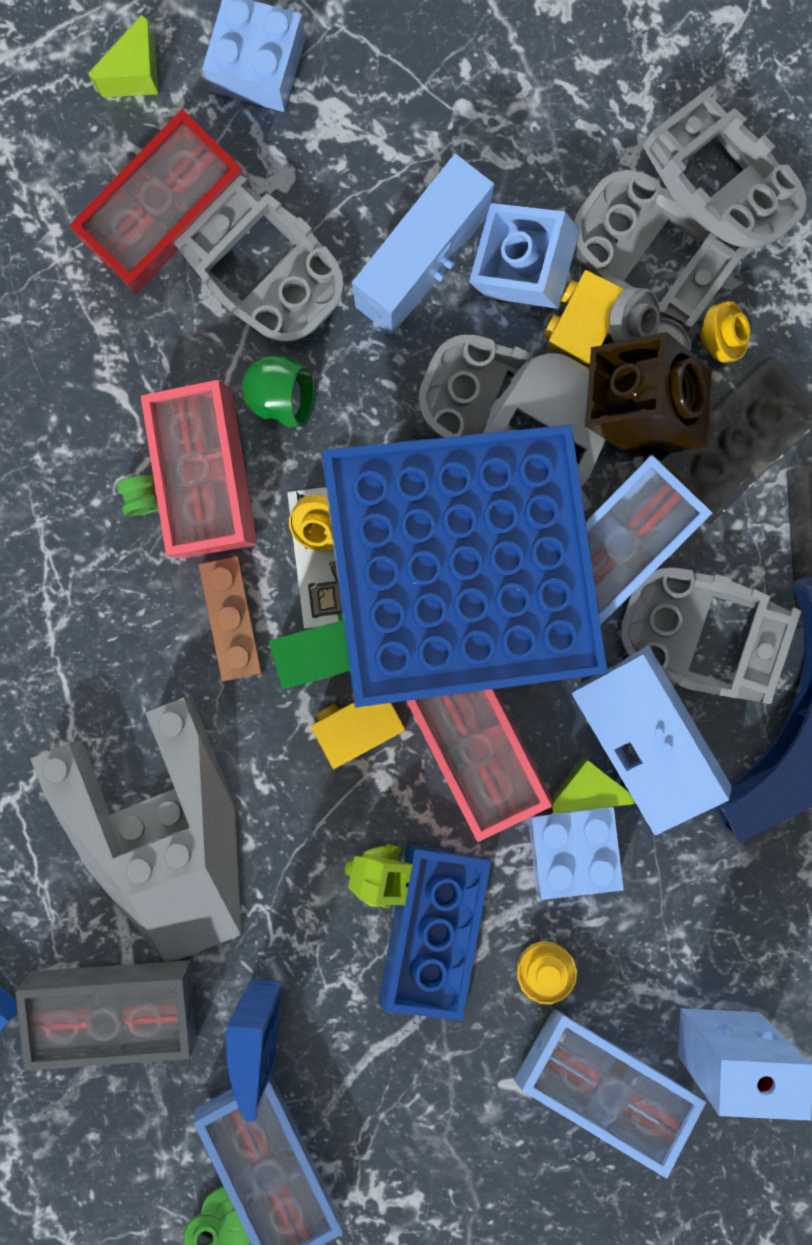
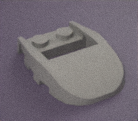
M710 86L655 128L642 146L672 198L708 231L735 246L760 247L771 244L786 234L803 217L807 204L805 190L789 165H779L771 154V151L776 146L764 134L758 139L743 125L747 118L735 108L726 113L713 99L712 96L716 91ZM714 137H717L743 171L712 197H709L701 187L696 190L684 175L687 167L683 162Z
M634 170L614 172L597 184L576 215L574 223L580 230L575 247L577 254L583 264L593 274L626 290L632 288V286L626 283L625 279L667 221L701 242L702 245L662 301L659 302L660 318L671 319L681 324L688 333L747 249L739 247L736 250L731 244L723 241L699 224L672 198L667 189L660 186V180Z
M241 174L174 242L213 295L230 312L263 336L275 342L291 343L309 336L335 310L342 294L343 275L339 264L327 247H323L311 232L312 228L301 217L296 218L284 209L281 203L266 193L262 197L250 189L247 179ZM264 215L296 247L241 301L211 272V269Z
M473 334L458 335L445 341L433 355L420 385L419 408L424 422L432 432L441 438L481 434L506 373L509 372L515 375L523 364L532 359L530 357L531 353L517 346L514 349L495 344L492 339ZM533 421L530 429L543 428L545 426Z
M557 353L543 354L530 359L521 366L510 380V385L501 397L495 400L488 413L490 416L483 434L504 432L516 410L545 427L572 425L574 444L585 450L577 464L580 487H582L590 477L605 442L604 438L585 427L589 368L568 356Z
M673 567L655 570L631 594L622 622L621 637L623 646L629 656L650 646L668 679L681 687L693 691L771 704L801 610L794 607L791 610L783 608L769 601L770 596L756 589L752 590L733 582L732 578L726 576L693 573V570ZM713 597L756 609L732 684L689 671Z

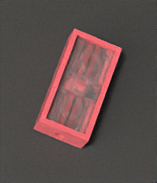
M214 380L141 395L166 556L185 559L258 545L232 389L221 381Z
M497 689L407 701L477 842L552 807V797Z

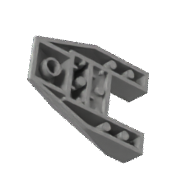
M192 696L183 697L145 712L175 789L112 814L109 812L82 740L65 744L30 758L45 798L85 867L164 962L180 960L242 934L236 807Z

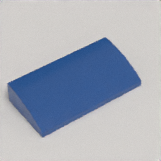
M407 843L404 862L413 865L410 882L406 883L408 892L405 905H396L378 1002L385 1012L463 1021L492 860L451 850Z
M250 979L227 1024L226 1055L229 1078L235 1099L245 1121L255 1122L275 1064L282 981Z

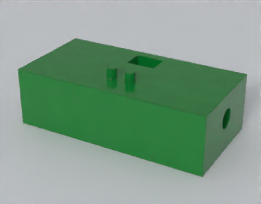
M342 613L337 614L339 620L337 622L269 641L282 690L350 672Z

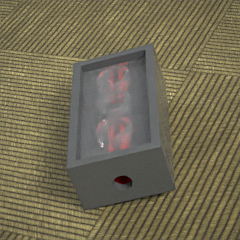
M191 960L30 971L15 991L24 1071L190 1059L198 1038Z

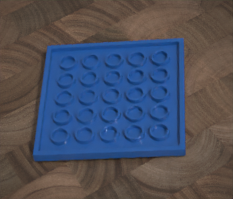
M572 425L322 450L321 456L354 708L608 674Z

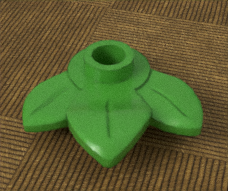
M224 1186L215 1189L204 1199L200 1215L195 1216L188 1222L183 1234L184 1245L251 1244ZM247 1211L248 1214H249V1216H250V1219H251V1221H252V1223H253V1225H254V1227H255V1229H256V1231H257V1233H258V1230H257V1228H256V1226H255V1224H254V1222H253V1219H252V1217H251L249 1211ZM204 1231L212 1233V1237L207 1243L201 1244L197 1241L200 1233Z

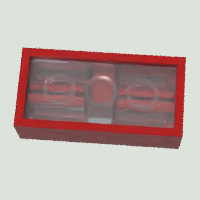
M181 109L69 226L76 237L137 294L179 250L174 242L240 174L243 176L242 167Z

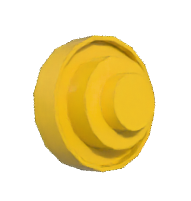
M726 301L711 306L705 315L703 327L700 331V339L703 346L708 349L718 362L728 363L741 359L747 351L750 338L748 319L734 302Z
M317 494L305 496L297 501L289 516V529L292 536L299 544L310 550L322 552L334 549L327 496Z
M540 941L531 944L522 952L517 962L516 975L521 990L528 998L540 1004H554L564 1000L572 992L576 984L577 969L572 956L563 946L555 942Z

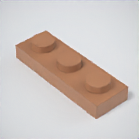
M237 556L199 564L222 682L263 674L240 558Z

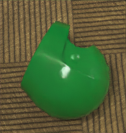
M270 355L253 362L246 370L242 380V396L248 408L260 418L279 420L286 427H302L309 421L313 411L315 400L314 379L307 366L287 357ZM295 380L300 386L301 394L300 406L296 415H294L292 403Z

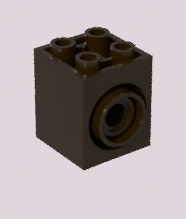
M668 332L591 347L585 427L632 457L706 448L708 444L712 369Z

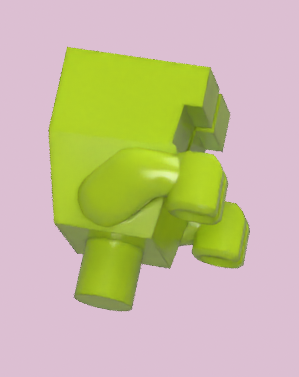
M392 844L366 850L362 856H354V859L345 866V874L350 877L348 888L359 899L372 907L381 906L389 909L390 905H405L408 892L406 883L410 882L413 865L399 861L401 848Z

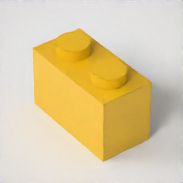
M587 270L584 271L579 282L572 279L561 300L567 304L562 316L559 317L554 314L543 336L550 339L545 352L568 356L589 368L591 347L600 346L603 343L610 329V311L618 296L625 289Z
M337 703L316 713L318 722L310 726L333 769L404 732L406 729L392 703L354 708V703L341 710Z

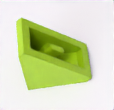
M142 15L88 73L96 90L104 98L159 94L156 40L148 20Z
M581 757L551 796L552 807L548 809L554 814L634 804V799L627 790L591 762Z

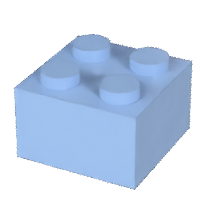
M222 0L202 68L210 92L285 112L306 40L302 14L253 0Z
M490 203L469 282L486 298L559 309L580 230L564 211Z
M614 807L554 814L549 809H546L528 818L536 891L541 900L624 890Z

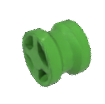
M153 475L135 476L121 480L116 484L117 492L123 495L124 505L122 506L123 516H139L159 510Z

